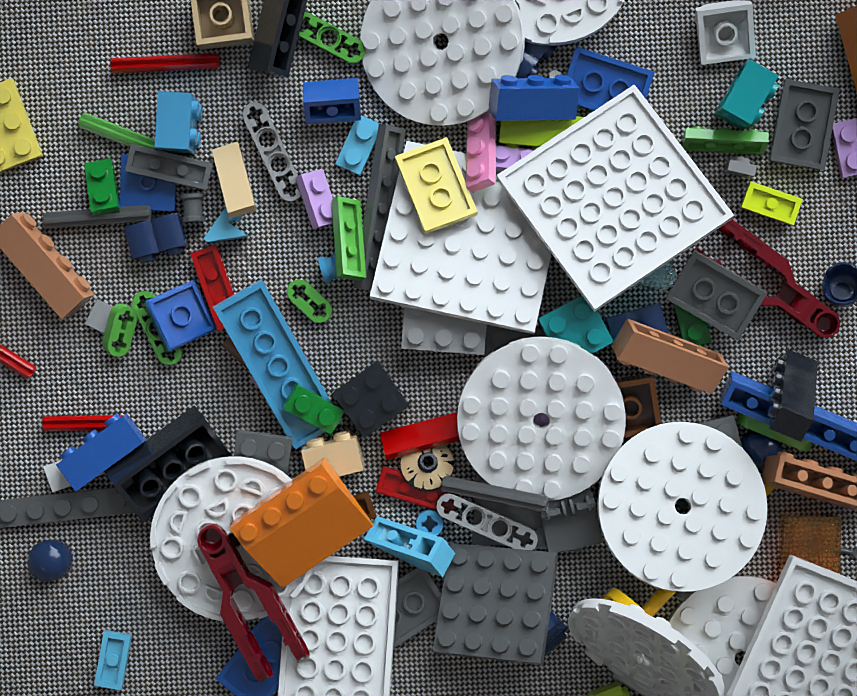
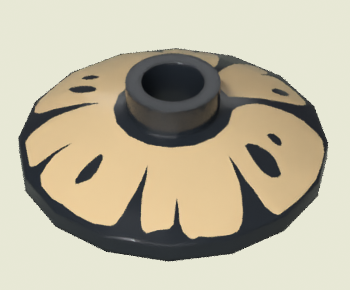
M446 445L401 456L400 470L404 480L413 488L420 491H434L441 488V483L445 476H452L454 457L451 450ZM430 458L433 461V465L426 467L423 464V460Z

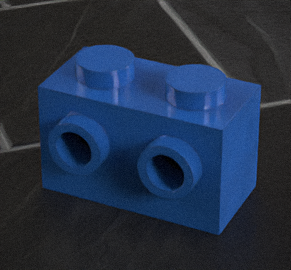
M358 78L303 82V105L306 124L361 120Z

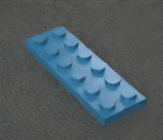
M260 279L213 306L287 436H293L292 446L294 449L306 444L307 440L314 439L325 433V431L284 410L282 407L296 383L330 402L331 400L263 280Z

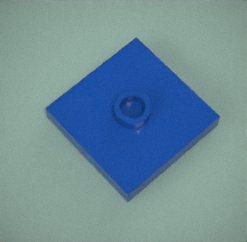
M121 154L120 207L149 205L151 211L176 212L177 184L125 172L128 154Z
M195 280L144 302L167 352L217 330L214 319Z

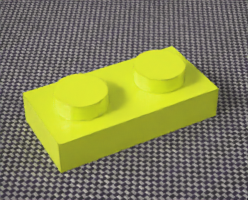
M750 181L740 208L793 226L803 199Z

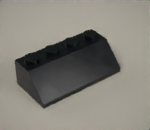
M192 406L104 472L141 522L144 523L154 515L164 493L180 475L205 461L221 457H232V455L204 416L195 406Z

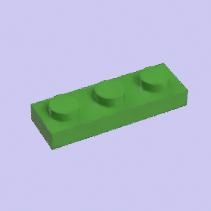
M695 126L685 128L682 147L685 151L764 155L769 143V132H760L755 129L733 131L730 128L715 130Z
M337 196L332 199L337 278L362 281L366 278L361 202L360 200Z

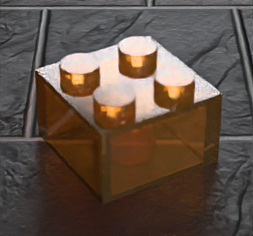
M780 513L779 569L783 570L789 555H793L835 573H840L841 517L827 514Z

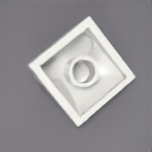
M725 1L705 4L695 9L694 19L697 25L701 65L756 57L753 4L751 1Z

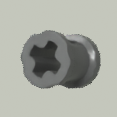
M204 193L179 195L180 200L183 201L184 213L181 223L205 222L206 217L203 216L202 212Z

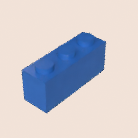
M504 75L501 79H491L488 111L496 121L576 120L580 88L571 77L566 75H556L555 78H544L539 75L517 78L511 75Z
M118 413L104 422L107 428L99 434L96 430H93L82 438V441L85 443L77 450L71 446L59 455L62 461L57 463L56 466L75 491L147 440L127 413L122 417Z

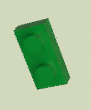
M108 158L84 163L90 210L93 217L120 211L112 159Z
M672 303L681 339L697 345L712 342L707 322Z
M297 383L282 406L284 410L329 434H332L345 412L340 406Z

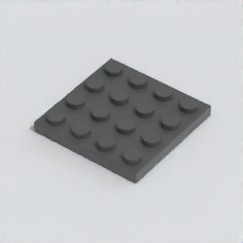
M449 543L455 555L444 575L433 652L435 654L543 666L558 554L555 552Z

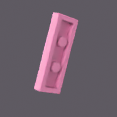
M489 111L467 122L466 188L472 193L496 184V120Z

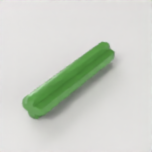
M83 113L79 119L78 126L81 129L128 147L134 144L156 150L155 139L88 113Z

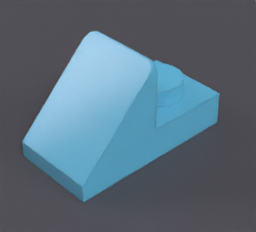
M225 207L204 237V240L209 243L249 237L232 225L234 220L238 222L243 215L230 219Z

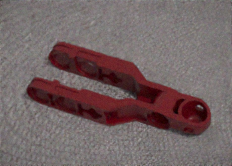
M733 219L717 229L781 276L782 285L780 291L773 297L766 296L760 306H776L819 337L829 338L838 332L840 328L839 316L796 284L789 260ZM696 246V248H695L694 250H696V251H698L699 253L705 255V254H704L703 252H701V251L698 249V247ZM713 260V261L717 262L718 264H721L720 261H718V260Z
M212 523L205 525L198 534L197 542L223 591L220 616L255 678L262 682L266 678L268 679L273 676V670L232 597L234 590L241 584H245L246 587L255 591L272 622L275 621L282 633L284 645L289 646L297 662L299 663L303 659L309 658L308 647L272 582L249 571L239 551L232 544L222 526Z

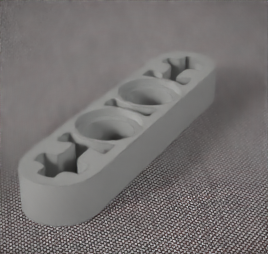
M259 102L247 104L243 109V119L279 195L287 202L299 200L302 196L299 186L295 190L296 195L291 197L289 193L284 194L283 192L287 189L284 180H281L279 183L277 181V178L284 177L292 171L293 176L288 177L292 185H298L296 180L298 174L267 109ZM252 108H255L257 111H263V114L260 115V120L263 125L269 122V127L260 128L254 133L253 128L259 127L254 119L249 120L248 118L251 115ZM265 132H270L275 136L274 144L268 148L263 147L259 141L260 136ZM276 157H283L287 162V167L282 172H275L271 167V163Z
M446 493L437 500V511L440 516L514 549L533 550L537 545V534L532 528L455 494ZM449 498L454 500L453 505L460 509L462 503L466 504L467 506L462 512V519L456 518L459 513L454 510L445 513L444 506L441 505L442 501L448 502ZM472 509L479 510L482 513L481 522L476 525L468 523L466 520L468 511ZM498 520L504 521L508 526L507 532L502 536L495 535L491 529L493 523ZM512 526L518 527L515 533L520 535L529 532V537L533 540L532 543H526L523 547L520 545L521 541L516 537H512V542L507 541L512 533Z

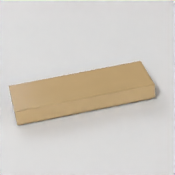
M238 141L212 149L230 219L256 211L254 197Z

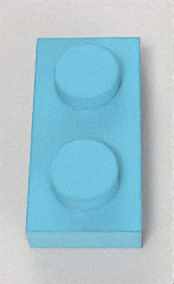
M362 115L361 120L354 121L335 165L361 176L376 143L378 125L380 123Z
M110 630L103 632L94 686L116 690L123 689L132 634Z

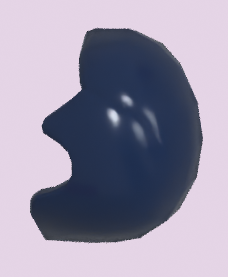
M839 262L827 269L822 282V292L829 303L836 307H849L857 302V267L852 263Z
M753 430L747 431L740 440L742 448L750 456L759 473H763L766 456L777 455V452H781L779 441Z
M57 539L45 540L35 544L30 550L27 565L30 574L35 579L43 582L55 581L65 577L70 571L73 555L70 548L62 541Z

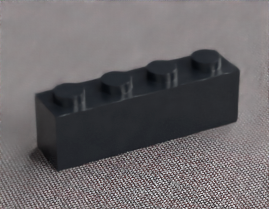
M264 0L247 66L248 69L268 76L288 78L307 0Z
M787 349L783 358H777L772 370L775 373L771 382V387L774 388L769 398V401L772 403L767 416L771 417L769 429L800 442L803 440L814 420L818 361Z

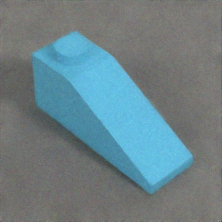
M379 516L375 518L374 526L369 529L364 538L367 543L421 570L441 577L444 576L455 552L443 538Z

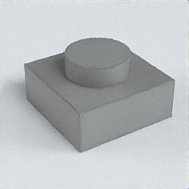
M735 156L734 160L726 161L723 173L752 178L755 176L757 165L750 164L751 160L748 158Z

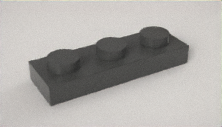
M131 144L125 172L207 191L213 163Z

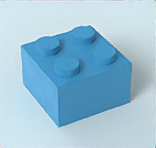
M158 91L155 148L159 151L195 155L196 148H200L201 132L197 131V121H202L203 106L199 104V100L192 93Z

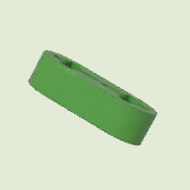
M298 279L289 284L287 288L288 298L311 320L322 323L330 319L333 311L331 304L308 282ZM295 285L298 287L306 286L304 292L310 297L307 302L302 297L294 298L295 291L293 288ZM312 301L319 306L323 303L327 306L325 308L327 313L325 317L319 315L316 318L313 315L315 309L310 305Z
M119 303L109 313L102 345L106 352L115 357L125 355L131 346L137 323V313L132 307ZM128 314L127 319L119 320V315ZM119 339L121 344L113 347L112 342Z

